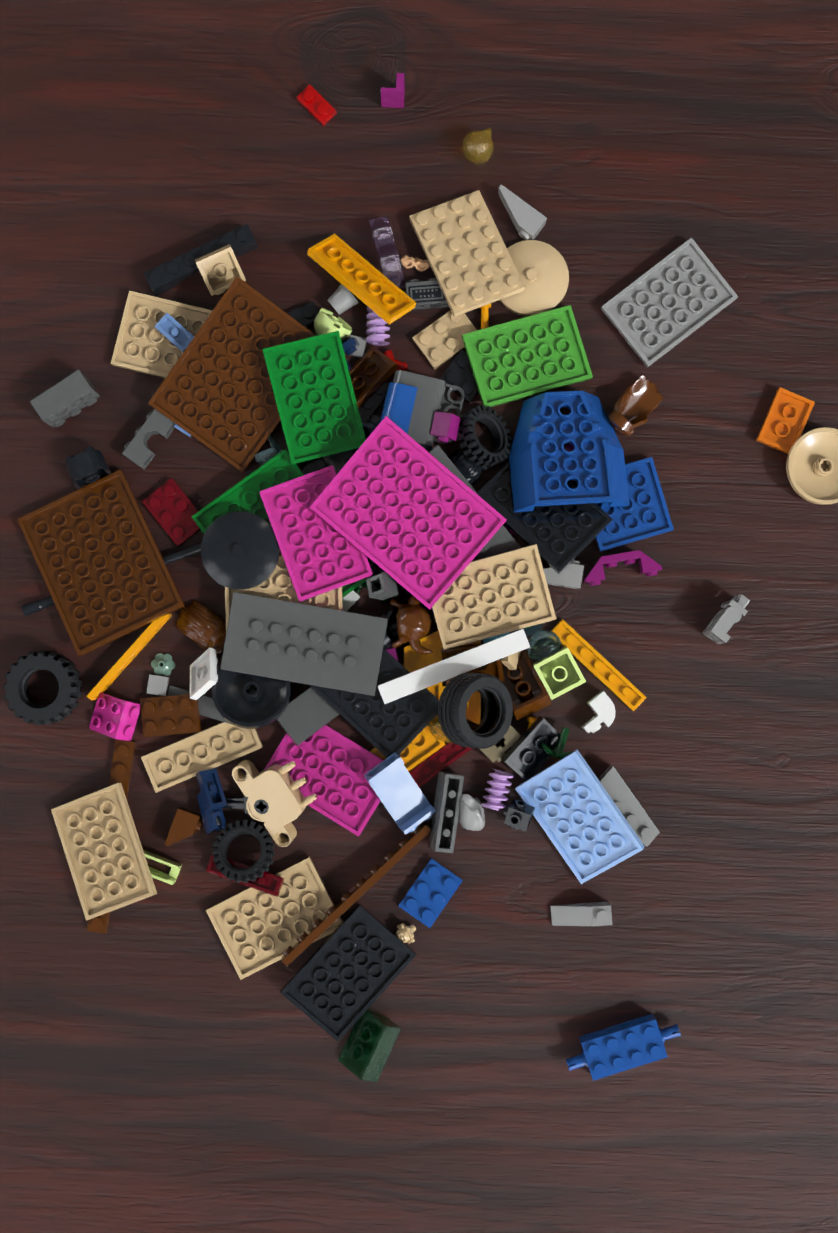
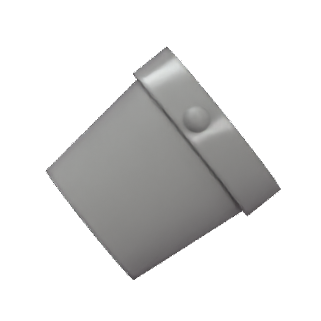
M342 284L328 299V302L339 315L359 303Z

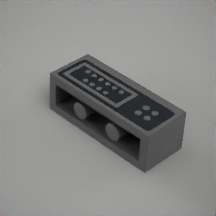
M430 278L428 281L413 279L406 283V294L416 302V306L412 310L449 307L436 278Z

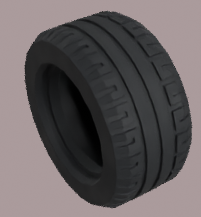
M462 673L457 675L445 686L438 703V719L443 733L451 742L464 747L486 749L495 745L507 733L513 716L512 699L507 687L500 679L489 674ZM478 691L484 699L485 710L480 725L475 730H472L467 723L466 707L471 695Z

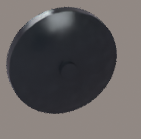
M243 511L227 513L217 518L206 530L201 543V558L208 574L217 583L237 590L254 588L265 582L276 569L280 555V547L273 528L261 517Z
M219 669L217 672L218 680L212 686L213 701L220 715L232 725L246 729L267 726L277 720L288 706L291 696L290 681Z

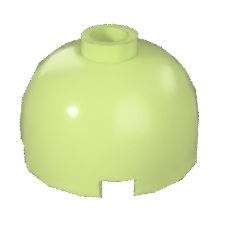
M321 308L314 320L315 332L318 335L339 331L341 341L344 342L352 332V327L339 316L338 318L333 316V312Z

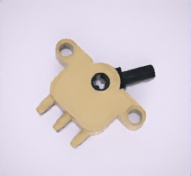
M243 760L232 770V776L245 796L225 797L227 805L223 808L245 809V813H249L253 819L265 822L264 826L278 846L287 847L297 835L292 821L301 815L307 805L317 799V795L303 796L299 787L306 783V779L302 777L294 781L288 771L296 766L294 761L283 766L272 765L259 773L251 761ZM241 768L246 771V774L241 771Z

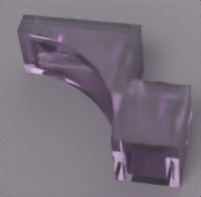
M384 216L369 220L383 275L400 289L405 288L399 253L394 242L388 217Z

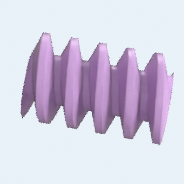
M367 307V312L369 313L367 314V319L369 321L366 323V326L369 329L366 330L368 335L366 342L377 346L389 345L390 343L384 340L390 338V335L385 334V331H389L390 327L385 326L387 322Z
M493 769L495 773H489L493 780L487 781L491 788H485L489 795L483 796L487 803H481V806L501 811L500 809L506 807L501 801L508 800V797L503 794L510 792L505 786L512 784L507 779L513 778V775L509 772Z

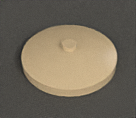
M525 240L508 247L507 250L525 289L499 301L511 312L525 317L555 309L564 298L569 284V271L563 256L551 245L537 240Z
M824 427L811 430L800 436L789 450L786 460L787 477L794 491L806 501L819 505L838 503V429Z

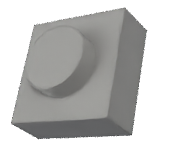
M349 335L347 340L353 337L360 344L356 347L357 350L350 354V356L361 358L365 352L366 338Z

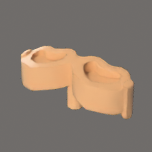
M402 255L401 257L402 265L407 269L415 266L421 272L427 270L430 266L428 260H421L418 257L414 259L407 255Z

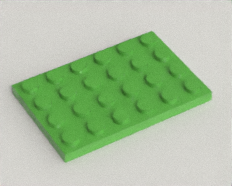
M571 305L462 335L481 402L486 407H494L593 378Z

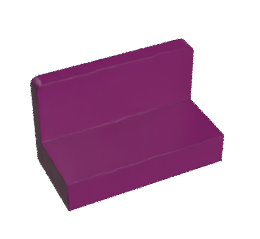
M397 73L396 88H381L382 107L404 108V73Z

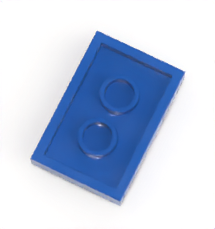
M430 858L398 906L431 928L463 879L433 858Z

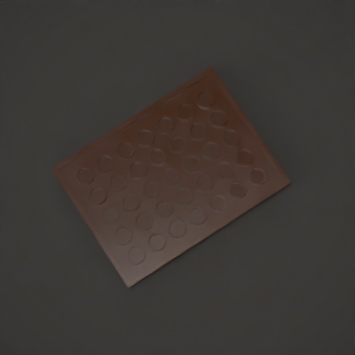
M237 276L148 404L238 470L244 472L280 422L262 349L317 335Z
M121 469L17 519L78 656H83L185 606Z

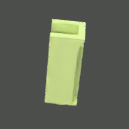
M143 850L145 857L171 867L169 874L149 867L152 878L173 885L177 880L182 864Z

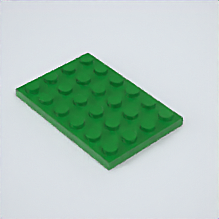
M339 331L262 349L292 464L356 449L365 442L366 438Z

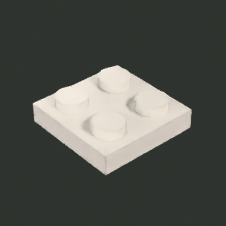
M209 647L190 665V699L197 700L216 684L218 680L216 649Z

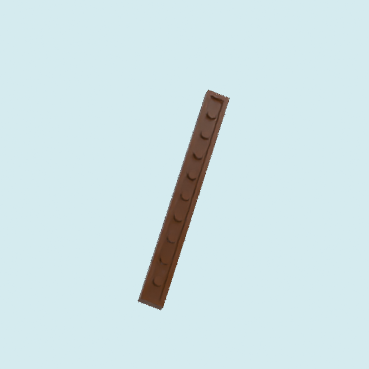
M116 739L109 786L121 783L128 800L136 742ZM111 912L88 920L87 931L106 934L108 932Z
M419 824L408 839L406 837L397 844L398 849L394 852H388L383 857L385 861L381 865L376 864L369 871L370 875L366 879L362 877L354 885L356 888L351 893L347 891L340 898L341 902L337 906L332 905L326 911L327 915L322 920L318 918L311 925L312 929L308 933L303 932L297 938V944L293 947L291 945L282 952L284 955L282 962L288 966L415 847L431 831L426 824L422 826Z

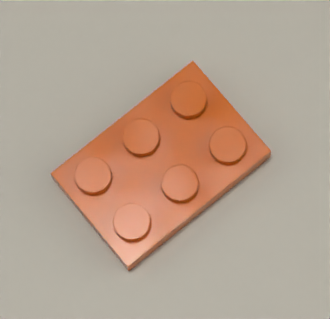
M779 387L756 441L788 454L794 442L801 436L815 402Z

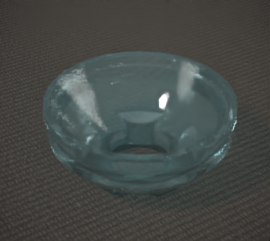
M539 630L530 637L528 641L530 647L526 650L531 659L540 660L559 650L561 640L555 632Z

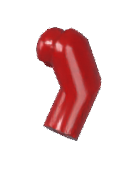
M392 350L383 352L384 355L397 364L398 368L396 370L407 371V363L395 360Z

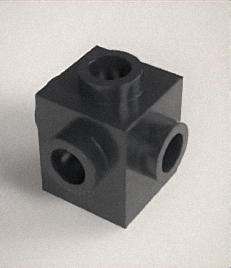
M513 800L510 806L506 805L503 813V816L506 817L504 824L509 825L512 829H520L526 832L531 824L535 807L527 805L526 802L521 800Z

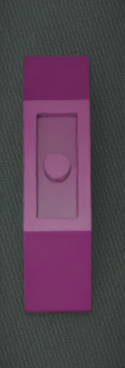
M640 550L601 556L584 578V584L589 583L590 586L600 585L601 581L605 580L603 565L606 568L616 567L619 562H624L625 565L634 564L638 559L640 574L646 573V577L658 575L657 571H661L662 566Z

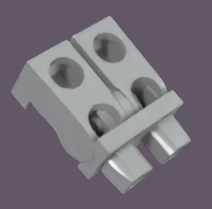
M739 594L738 596L735 595L731 600L724 602L721 605L723 609L715 615L703 631V634L717 645L727 643L730 639L727 632L734 623L740 621L741 617L746 615L748 611L744 608L750 600L744 595Z

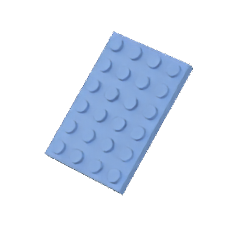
M578 749L515 788L527 805L535 807L534 817L581 884L642 851L645 847Z

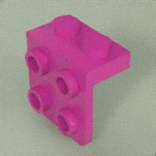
M100 693L89 728L114 739L131 741L141 704Z

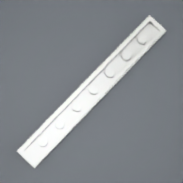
M521 629L380 684L378 689L384 704L527 649L530 645L524 629Z

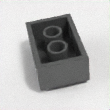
M78 369L30 402L42 421L51 427H59L66 422L65 419L78 415L85 406H91L96 403L100 395L89 378Z

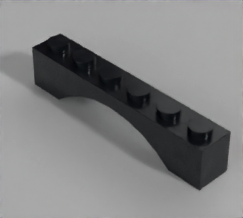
M248 224L144 272L155 296L173 289L181 281L199 271L195 259L229 244L235 257L257 249V243Z

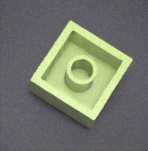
M567 646L533 663L551 700L586 682Z

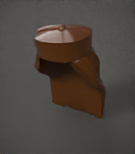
M641 375L621 395L614 405V410L607 417L614 425L615 430L630 436L634 433V428L647 422L649 414L663 401V397L658 392L656 385L646 379L644 375Z
M196 600L188 604L187 607H183L176 622L177 629L194 641L200 648L208 649L210 647L216 649V656H222L226 639V622L224 619Z

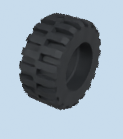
M50 651L30 652L26 656L19 657L17 663L11 664L9 667L11 671L6 672L4 677L7 679V683H3V689H6L7 694L3 696L4 700H8L10 703L7 707L10 711H15L14 715L18 719L22 718L23 722L34 723V725L52 724L64 720V717H68L73 713V708H77L79 704L77 700L82 697L80 687L83 686V683L78 678L80 676L79 670H75V664L72 661H68L67 657ZM38 670L51 671L58 680L59 692L57 698L52 704L47 706L35 704L28 694L29 679Z

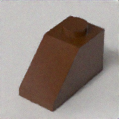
M184 807L178 808L164 845L170 846L192 836L196 831H200L203 825L201 814Z

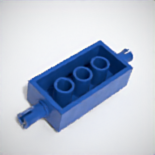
M653 1014L642 1016L579 1036L583 1052L580 1055L566 1058L569 1071L586 1066L593 1081L667 1058L664 1047L665 1040L680 1037L681 1033L677 1024L660 1029Z

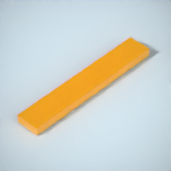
M169 613L153 621L90 691L87 697L91 701L97 700L99 694L105 692L172 617V614Z
M563 619L549 632L563 647L567 646L571 654L632 711H635L647 698Z

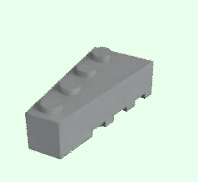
M609 765L598 780L641 842L648 847L660 832L614 766Z

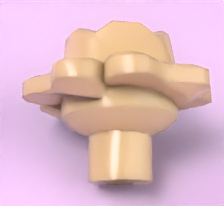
M404 923L398 924L396 932L398 938L403 943L407 942L410 944L415 942L413 932L416 931V927L413 924L410 926H406Z

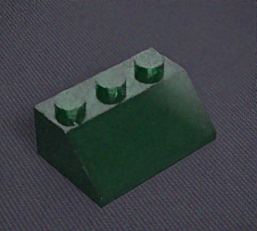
M367 1009L354 1024L338 1061L360 1080L377 1082L401 1028L390 1019Z

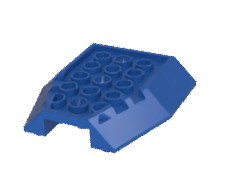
M585 391L545 392L523 401L509 455L514 512L533 511L535 506L609 502L610 507L629 506L624 451L599 397ZM567 407L570 410V414L563 415L560 412V408ZM569 443L573 445L574 450L568 452L564 449L563 445ZM574 480L578 487L571 489L568 487L567 482Z

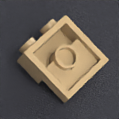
M230 244L195 259L211 296L224 293L237 276L246 281Z

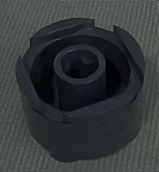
M87 447L83 450V453L71 455L65 459L66 469L77 489H81V485H89L106 477L107 473L111 474L102 452L95 450L94 447Z

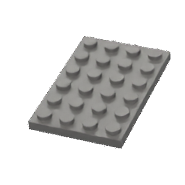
M690 238L604 304L601 310L648 368L730 305L738 296L695 241Z

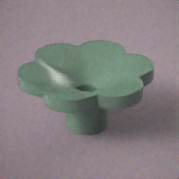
M158 653L155 656V660L151 662L156 675L163 674L164 676H169L171 670L176 666L170 654L163 655Z

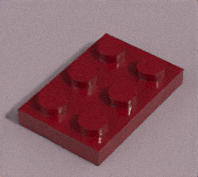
M173 478L142 501L178 547L201 530L192 518L193 515L199 512Z

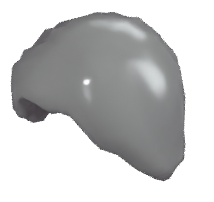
M464 793L461 795L458 822L467 830H482L485 826V815L481 801Z

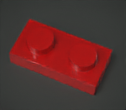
M310 84L296 97L297 101L322 126L327 124L337 114L336 110Z

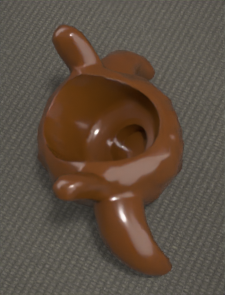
M413 595L410 596L407 604L391 599L390 605L398 608L397 631L399 639L391 644L392 648L409 642L411 648L416 653L421 655L433 653L432 650L424 648L420 641L430 630L431 619L428 611L419 606V600Z

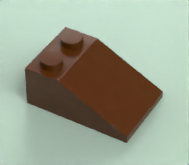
M522 650L516 670H509L502 663L504 681L501 682L504 683L509 691L513 704V714L517 721L551 705L549 694L525 650Z

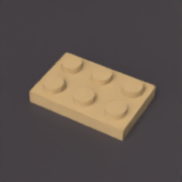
M450 310L412 337V340L435 370L465 348L462 340L463 334L477 330L465 313L454 317Z

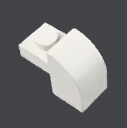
M600 691L587 702L596 715L581 726L586 733H595L602 727L601 723L609 727L614 721L615 706L604 691Z

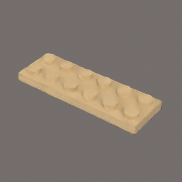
M223 722L145 755L141 759L157 793L196 776V773L199 771L216 768L263 748L256 729L241 728Z

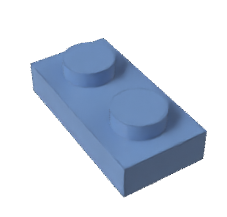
M168 313L154 326L182 352L186 350L194 338L189 331Z

